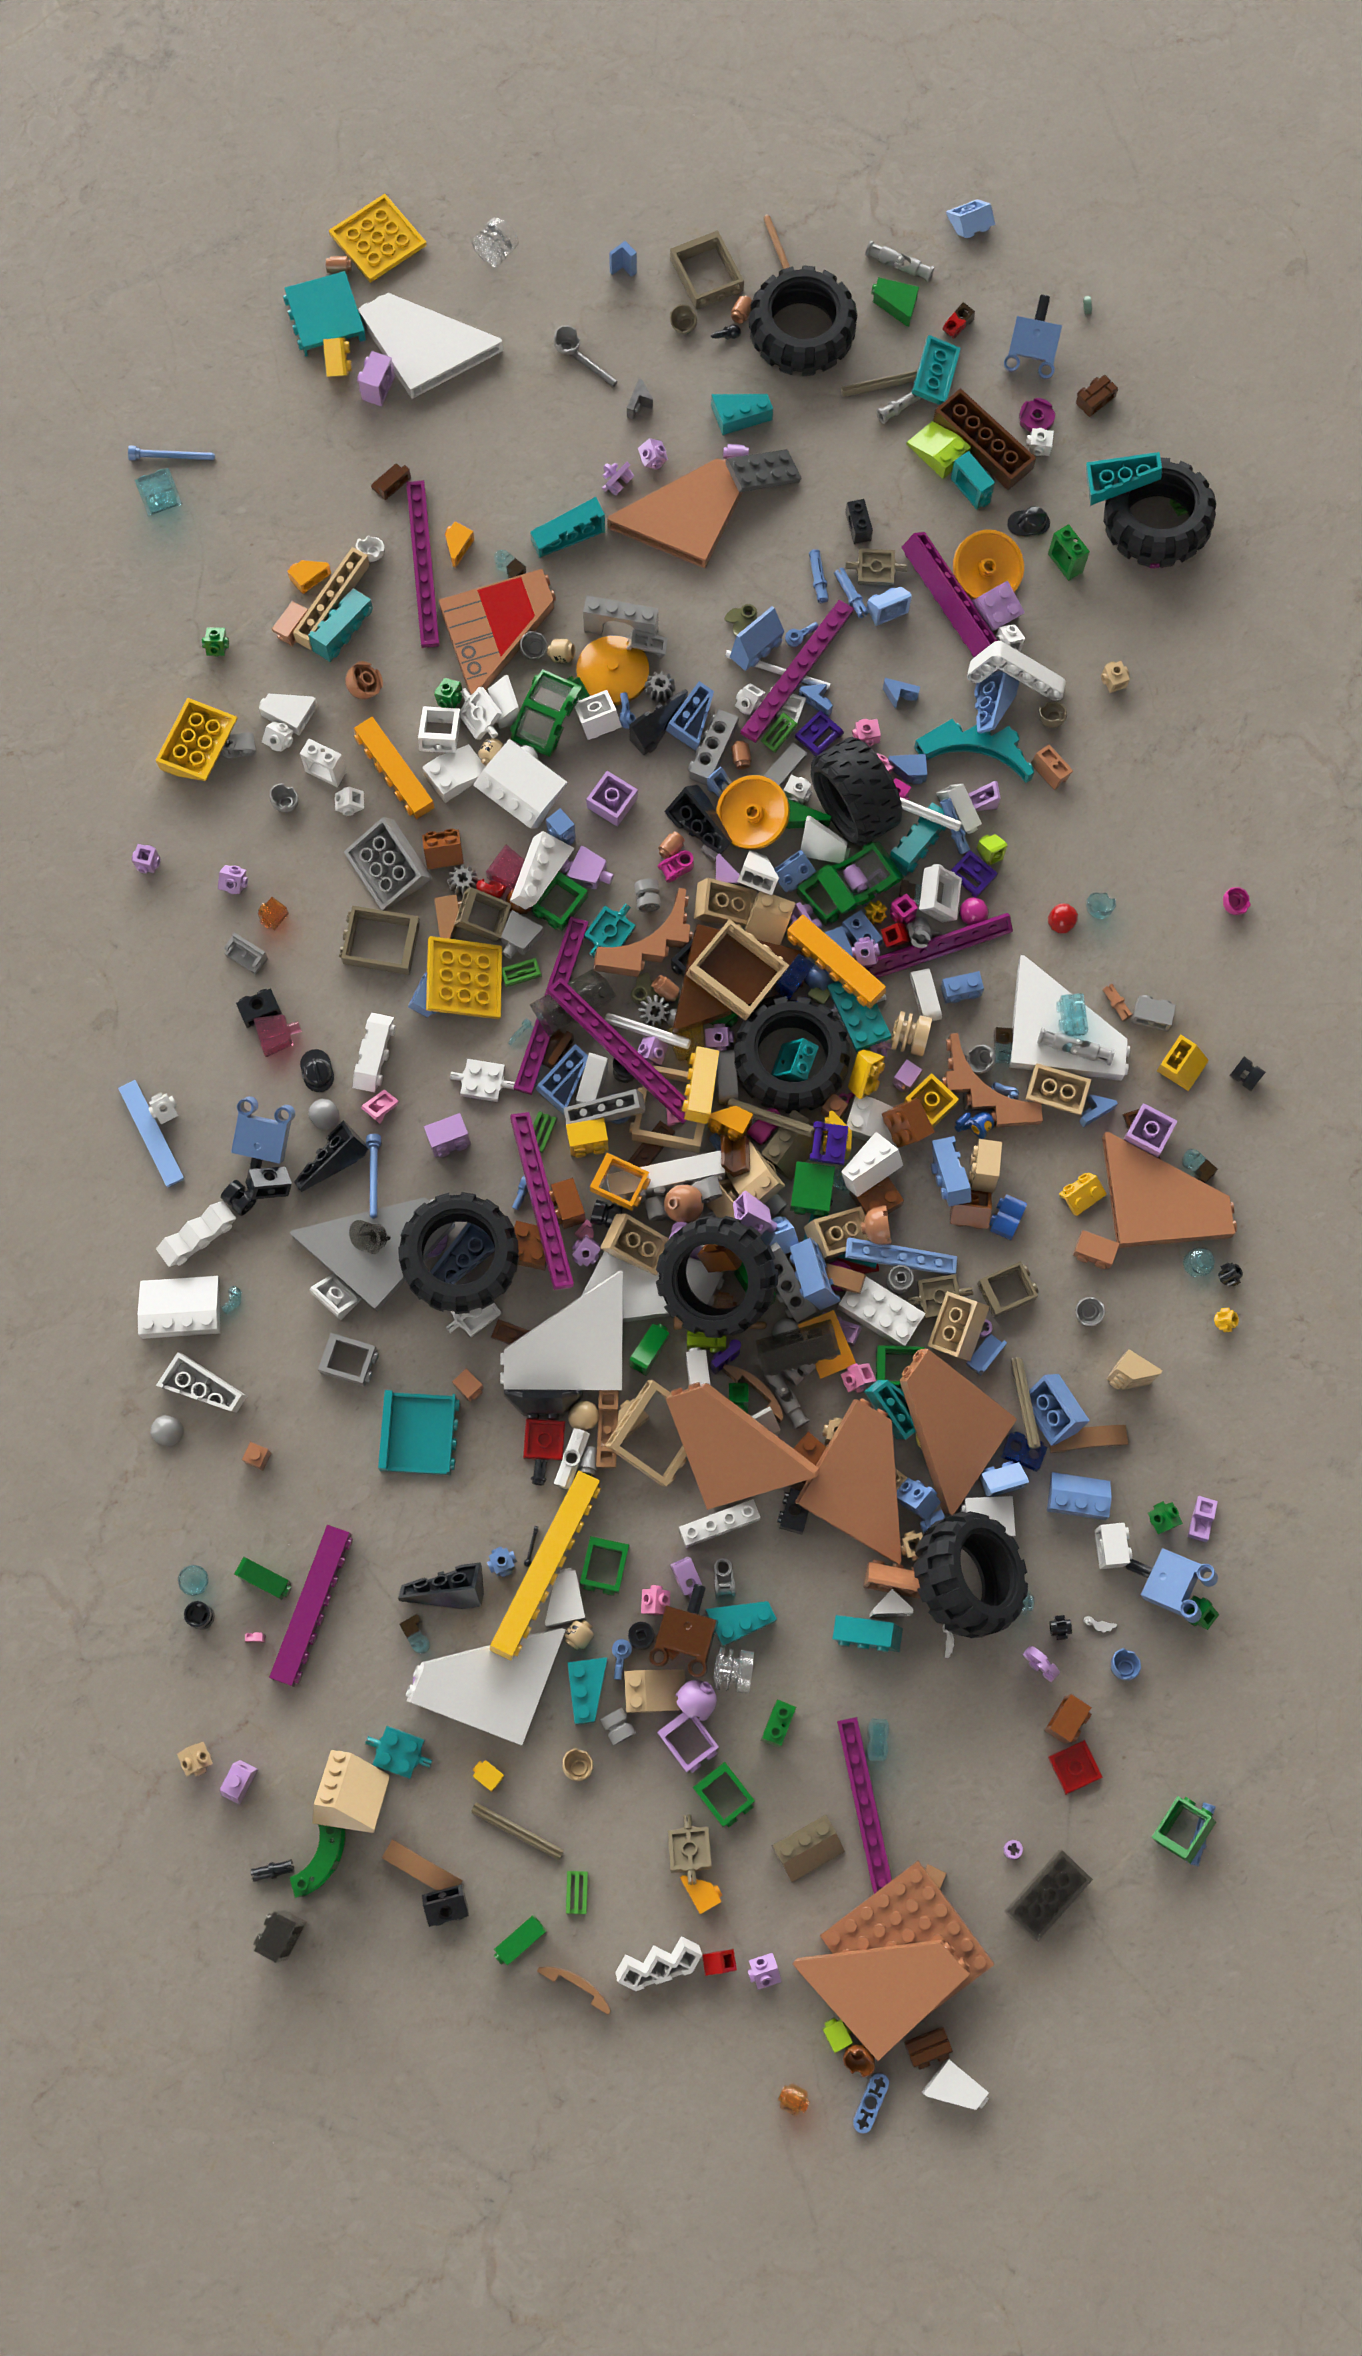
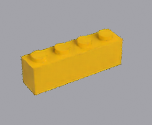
M697 1046L695 1053L690 1055L689 1064H692V1068H689L687 1073V1080H690L685 1088L684 1095L687 1096V1100H684L682 1111L685 1112V1120L704 1124L708 1122L714 1093L719 1057L718 1050Z

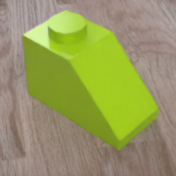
M993 834L980 838L976 849L983 861L990 866L1003 860L1008 845L999 836Z

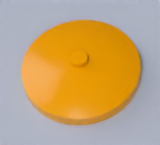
M980 530L969 535L958 546L953 559V574L968 597L973 600L1006 581L1009 582L1015 592L1023 578L1024 560L1018 545L1008 535L996 530Z
M621 636L601 637L588 644L581 652L577 661V677H580L590 696L607 690L614 706L622 705L620 694L626 692L630 702L643 692L649 675V663L644 651L636 648L627 650L629 642H627V638Z
M749 775L735 780L723 791L719 798L716 812L733 845L746 850H757L771 845L782 835L789 821L790 807L785 792L777 783L764 776Z

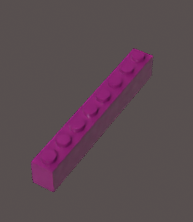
M925 532L913 533L901 547L905 556L911 561L915 571L921 576L925 586L929 588L933 598L939 603L943 613L949 618L953 628L957 630L963 643L971 651L972 656L976 657L992 643L998 641L927 534Z
M330 1525L326 1526L269 1678L295 1687L296 1683L299 1684L303 1674L301 1672L302 1665H306L310 1656L308 1649L310 1644L314 1645L317 1638L316 1628L321 1626L324 1619L322 1612L324 1607H328L332 1595H329L331 1588H335L339 1579V1576H336L339 1568L342 1569L346 1560V1557H344L346 1549L349 1550L352 1545L353 1538H351L350 1532Z

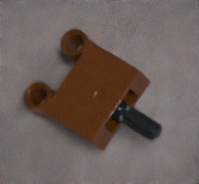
M694 1585L687 1611L666 1606L655 1647L649 1654L650 1662L658 1667L665 1666L669 1661V1654L666 1649L696 1657L688 1665V1671L692 1676L701 1678L707 1674V1660L718 1621L698 1615L706 1589L705 1586ZM661 1651L664 1654V1660L657 1663L654 1660V1655ZM696 1663L703 1665V1671L700 1674L693 1672V1666Z

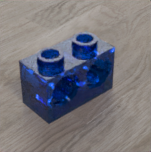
M798 954L778 981L774 990L790 1000L811 971L814 963Z
M1019 1432L1010 1433L1000 1457L1013 1461V1463L1019 1462L1021 1466L1037 1472L1041 1467L1048 1447L1043 1446L1044 1443L1040 1441V1447L1036 1449L1029 1448L1024 1434ZM1011 1443H1018L1020 1451H1013ZM1036 1450L1039 1457L1037 1459L1031 1458L1029 1451Z

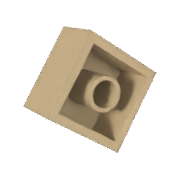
M979 1139L977 1146L973 1147V1154H971L970 1165L972 1167L968 1178L969 1183H971V1190L994 1193L1000 1174L1002 1142Z

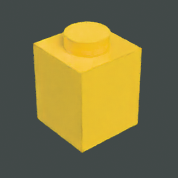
M484 1760L483 1763L479 1761L472 1770L475 1772L473 1777L491 1792L494 1791L505 1777L487 1760Z

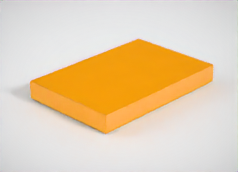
M834 1310L798 1324L820 1379L856 1364Z

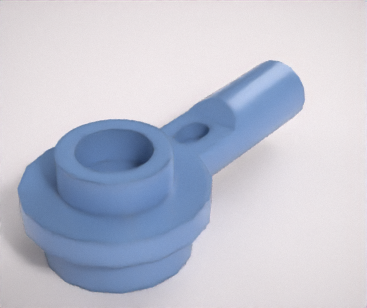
M817 622L802 630H789L785 635L786 643L791 647L800 645L804 636L819 627Z
M624 692L620 694L622 713H620L619 720L623 728L629 729V725L636 720V717L630 712L628 695Z
M525 1175L520 1180L518 1196L512 1208L518 1211L526 1193L529 1192Z
M624 1639L615 1641L612 1646V1653L617 1658L614 1672L615 1680H622L624 1660L632 1652L631 1644Z

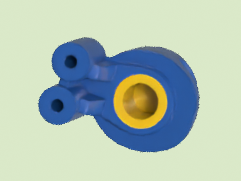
M979 1112L972 1118L971 1113H964L956 1120L954 1128L957 1132L970 1128L977 1137L984 1139L987 1132L993 1129L995 1121L988 1112Z

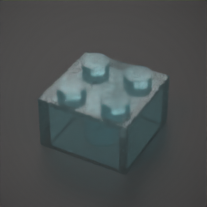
M169 468L160 469L155 473L143 475L134 480L148 516L182 504Z

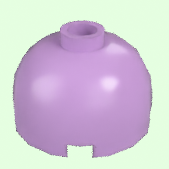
M696 1679L688 1681L676 1693V1696H678V1706L691 1718L695 1715L700 1717V1721L707 1720L716 1708L717 1696L708 1682Z

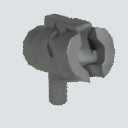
M917 917L912 923L907 925L911 943L917 948L927 947L931 937L935 938L942 935V932L930 929L929 922L924 917Z

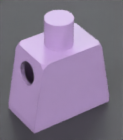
M581 846L567 877L582 887L597 889L600 881L610 885L614 874L605 871L607 868V861Z
M744 1191L733 1202L734 1216L736 1219H740L741 1224L746 1227L752 1226L760 1234H763L765 1231L773 1233L776 1230L777 1223L771 1220L770 1209L747 1191Z
M685 1557L670 1564V1567L682 1594L688 1595L691 1598L694 1585H702L691 1558ZM688 1579H692L693 1582L690 1587L686 1584Z
M241 1760L233 1763L220 1788L221 1795L240 1805L258 1769Z

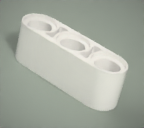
M930 969L910 972V980L919 1014L932 1018V1021L941 1020V1008Z

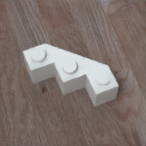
M371 1013L365 1027L366 1035L365 1039H362L359 1061L355 1066L352 1088L375 1093L377 1087L381 1086L383 1081V1075H380L381 1067L389 1057L387 1042L391 1036H394L396 1025H393L394 1017Z
M224 1201L212 1204L201 1217L187 1221L179 1233L165 1237L156 1250L169 1267L176 1264L178 1266L182 1265L187 1261V1258L200 1249L207 1247L212 1240L222 1233L229 1231L236 1217Z
M681 1936L672 1954L654 1945L644 1963L625 1954L615 1972L617 1981L634 1991L644 1989L645 1986L654 1983L657 1985L682 1974H691L702 1956L701 1949L698 1944Z

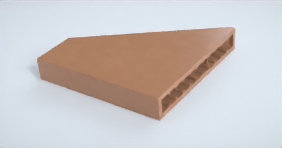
M716 458L611 514L607 518V528L706 568L743 492L739 493L725 464L726 460Z
M1110 1132L1104 1133L1102 1142L1116 1242L1120 1243L1118 1248L1232 1238L1235 1232H1237V1223L1233 1221L1232 1216L1234 1204L1230 1202V1196Z
M921 1349L914 1354L911 1365L903 1370L900 1384L935 1491L938 1493L937 1498L941 1501V1510L945 1515L952 1516L983 1472L1017 1418L932 1351Z
M700 1382L689 1385V1389H675L666 1398L707 1510L815 1478L820 1473L818 1467L708 1383L700 1385Z
M862 1398L860 1401L853 1400L816 1464L820 1473L815 1478L807 1480L794 1503L892 1562L900 1564L902 1560L892 1420L887 1418L888 1414L878 1408L876 1411L871 1408V1403Z
M942 1940L801 1957L792 1963L877 2061L970 1975L968 1970L970 1968L969 1964L962 1957L958 1959L954 1954L955 1949L949 1942L944 1943Z

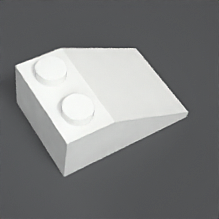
M468 744L456 749V753H446L436 757L424 765L422 769L425 778L444 803L472 786L486 766L481 763V759Z
M855 1096L846 1124L852 1130V1137L868 1141L877 1132L897 1148L882 1116V1113L893 1107L868 1096L862 1099Z

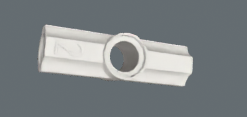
M576 1428L573 1429L554 1485L569 1490L581 1462L590 1433ZM571 1454L577 1456V1461L573 1464L566 1461L567 1457Z

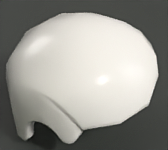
M367 536L365 540H357V550L368 555L369 562H375L383 557L385 546L379 538Z

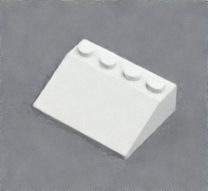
M509 739L482 770L473 786L532 829L539 828L568 782Z
M219 1276L140 1282L138 1335L142 1339L221 1333Z

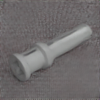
M909 393L897 401H890L884 408L876 410L877 417L881 423L885 424L888 419L898 416L901 410L917 402L921 397Z

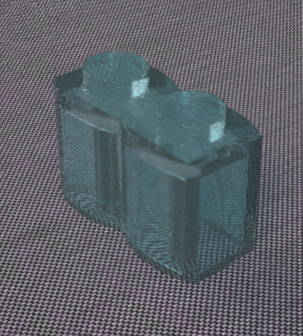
M872 1718L868 1723L867 1735L869 1741L866 1746L868 1761L883 1762L887 1757L888 1745L886 1739L889 1734L887 1719Z

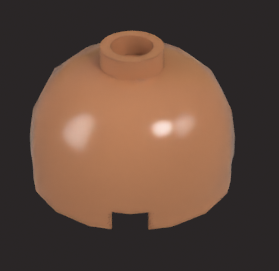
M365 661L357 662L348 670L345 678L346 687L351 695L363 700L376 696L383 687L382 676L378 669L374 670L371 667L372 664Z
M691 1185L673 1187L666 1194L664 1200V1208L667 1215L676 1222L689 1223L696 1221L704 1208V1203H701L702 1194L696 1187Z
M886 1206L876 1207L868 1211L865 1215V1222L861 1223L862 1233L867 1234L868 1239L878 1245L892 1244V1240L887 1239L891 1237L888 1213L883 1212L887 1211Z

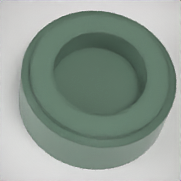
M1091 296L1083 297L1085 315L1092 314Z

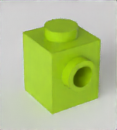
M834 2017L824 2023L825 2027L822 2030L834 2053L853 2043L849 2036L852 2031L841 2019L836 2020Z

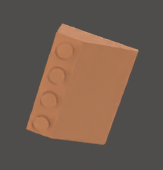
M873 1560V1562L867 1564L863 1588L888 1593L893 1589L898 1595L921 1599L917 1590L920 1588L918 1578L914 1577V1568L907 1570L900 1564L887 1566L884 1565L885 1562L880 1560Z

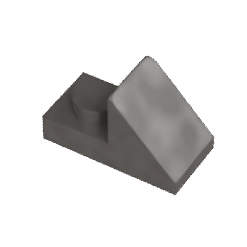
M640 378L627 406V418L634 419L636 413L639 414L641 405L653 408V399Z

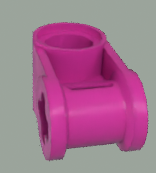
M684 850L663 860L657 867L664 873L666 882L670 883L693 869L694 858L691 852ZM683 859L690 860L688 864L681 863Z
M771 1108L767 1110L780 1115L776 1109ZM757 1120L748 1130L747 1134L762 1146L778 1126Z

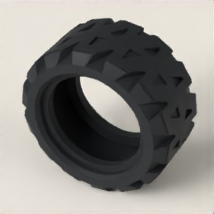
M849 737L814 757L811 762L813 787L826 814L832 816V823L846 839L863 846L900 824L902 819V803L898 790L881 759L866 743L857 738Z

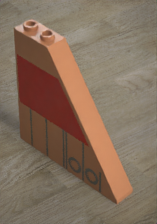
M543 569L439 599L440 610L470 695L478 687H483L486 690L520 650V641L523 635L530 631L535 632L554 609L556 597L554 591L549 589L550 580L547 574L544 575Z

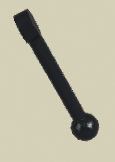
M534 1526L528 1556L524 1561L526 1567H530L532 1563L531 1556L538 1533V1526Z

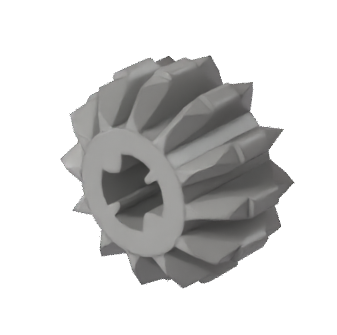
M654 671L653 676L648 675L645 693L650 695L651 700L656 698L658 703L660 699L666 702L667 697L671 698L673 696L672 692L676 689L674 685L675 680L674 678L670 679L669 673L664 675L663 671L660 674Z
M461 865V869L454 867V872H449L450 878L447 879L450 891H455L457 896L462 893L463 896L464 891L470 887L476 889V884L479 881V878L476 877L477 872L472 871L470 866L466 869L464 865Z
M654 995L652 1001L651 997L647 996L648 1003L640 1002L645 1008H638V1011L644 1012L639 1018L647 1017L644 1021L646 1025L651 1020L652 1027H655V1021H657L659 1026H662L660 1019L662 1018L664 1021H667L668 1018L664 1014H670V1011L664 1010L669 1007V1003L662 1005L665 998L662 997L658 1001V996ZM652 1006H654L655 1008H659L656 1016H654V1014H650V1011H652Z

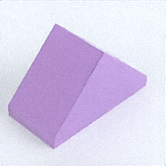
M993 781L968 794L976 812L997 809L1001 799L997 781Z
M718 854L716 856V880L730 884H741L737 882L739 873Z

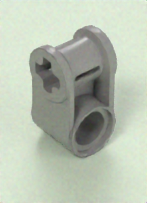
M248 732L229 735L228 742L226 741L221 751L222 755L226 758L252 756L256 753L254 735Z
M719 1559L714 1565L715 1597L719 1598L721 1595L736 1596L732 1564L727 1559ZM726 1563L729 1567L728 1572L720 1573L717 1569L718 1564Z

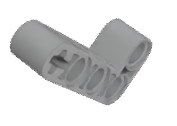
M717 1176L705 1178L691 1185L701 1192V1203L707 1204L723 1196ZM656 1196L644 1201L650 1221L671 1220L664 1208L665 1197Z

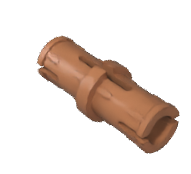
M1110 984L1109 987L1106 986L1102 990L1110 1000L1111 1007L1115 1008L1122 1021H1126L1133 1016L1124 1003L1125 999L1120 997L1113 984Z

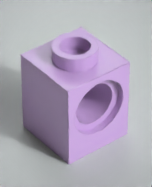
M906 1059L894 1076L892 1083L895 1084L894 1086L898 1090L909 1092L920 1077L922 1069Z

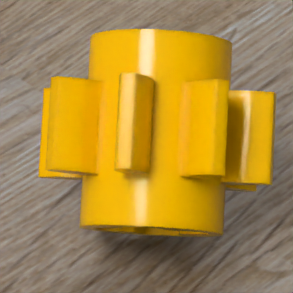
M879 900L876 903L870 901L867 907H864L866 910L865 916L872 924L875 922L881 924V921L887 918L885 914L887 908Z
M1221 1308V1312H1217L1214 1322L1219 1330L1232 1332V1328H1236L1239 1323V1317L1234 1310Z

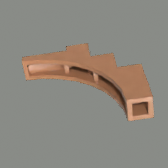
M678 889L671 914L663 925L650 936L627 946L613 948L597 947L593 971L638 977L640 971L644 970L645 961L662 963L664 957L668 956L669 946L683 948L690 942L693 932L690 931V925L686 924L687 913H684V907L688 906L689 896H686V889Z
M958 1033L950 1034L946 1040V1050L950 1051V1058H948L947 1063L948 1069H951V1071L945 1073L944 1077H942V1083L952 1093L969 1092V1094H966L967 1106L970 1105V1111L993 1109L991 1115L995 1121V1128L1040 1125L1043 1122L1041 1103L1011 1099L987 1086L974 1073L966 1061L961 1049Z

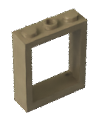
M718 230L670 249V260L695 309L705 308L711 303L722 301L726 297L738 295L743 291L744 280ZM716 248L733 282L697 295L681 261Z
M352 906L351 912L349 911L347 915L348 928L344 929L343 932L344 947H340L339 957H341L343 964L410 975L420 927L419 916ZM359 918L409 926L401 964L351 956Z

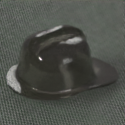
M356 1220L349 1229L352 1244L357 1249L370 1254L378 1253L386 1245L387 1241L391 1239V1236L387 1235L385 1228L381 1224Z

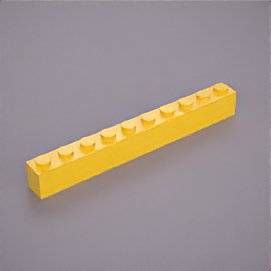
M578 1471L490 1644V1651L512 1661L514 1656L518 1657L522 1649L520 1643L523 1638L527 1639L531 1631L529 1625L532 1620L536 1621L540 1613L538 1607L541 1602L545 1603L549 1595L547 1589L550 1584L554 1585L558 1577L556 1571L558 1567H563L567 1559L564 1555L567 1549L571 1551L575 1543L573 1537L576 1532L580 1533L584 1525L582 1519L584 1515H589L593 1507L590 1503L593 1498L597 1499L601 1491L599 1487L600 1480Z

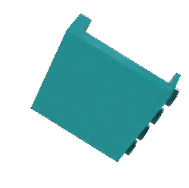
M345 271L284 287L286 295H283L285 305L290 307V310H287L290 321L294 320L295 325H292L295 336L299 335L300 339L297 340L300 351H304L305 357L308 356V349L323 346V339H349L358 336L359 342L366 340L365 330Z
M385 1390L378 1469L388 1472L451 1475V1470H455V1458H452V1453L457 1447L454 1431H458V1419H455V1414L460 1409V1400H457L456 1394H452V1396L394 1393L393 1390Z

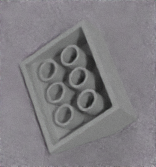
M382 817L344 851L383 911L416 892L432 879V876L394 819Z

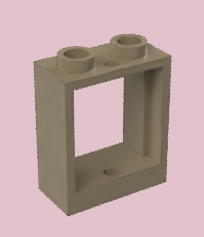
M470 887L464 891L454 925L495 942L502 936L505 923L508 921L511 913V904ZM474 900L499 910L493 932L468 922Z
M1021 1261L979 1279L977 1283L986 1304L990 1306L989 1310L993 1318L1030 1303L1038 1297V1288L1034 1282L1031 1283L1029 1278L1030 1272L1026 1265L1023 1266ZM1017 1272L1028 1296L1001 1308L990 1283Z

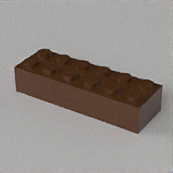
M961 388L935 409L933 421L959 435L971 447L970 453L977 462L1008 491L1033 470L1036 457Z

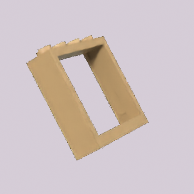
M729 919L689 967L686 975L746 1021L784 975L789 965L783 961L781 956L775 955L770 947L762 945L753 934L747 933L740 924L736 925ZM727 933L777 971L776 975L751 1006L747 1005L699 968Z
M652 1065L666 1079L690 1082V1080H687V1071ZM642 1085V1088L638 1087V1091L643 1094L645 1104L648 1090ZM643 1113L633 1115L636 1116L635 1122H631L629 1133H632L633 1141L700 1153L705 1128L704 1123L697 1122L694 1140L640 1130Z
M647 1380L605 1446L661 1486H667L674 1481L676 1471L687 1460L683 1445L663 1476L620 1447L655 1391L665 1398L671 1395L668 1390L654 1380Z

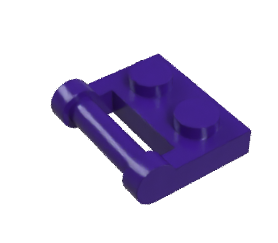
M820 710L795 734V738L816 757L837 737L840 738L844 732ZM828 729H831L833 732L817 747L814 743Z
M971 850L951 869L955 875L962 878L961 885L972 893L971 896L974 898H978L998 875L995 870ZM962 869L980 885L976 888L958 872Z
M815 1121L813 1123V1128L815 1129L813 1148L809 1160L844 1165L848 1126ZM822 1131H828L825 1155L820 1154Z
M733 1339L728 1349L723 1353L719 1351L712 1357L710 1369L715 1375L723 1369L724 1365L730 1364L740 1355L741 1342L739 1340Z

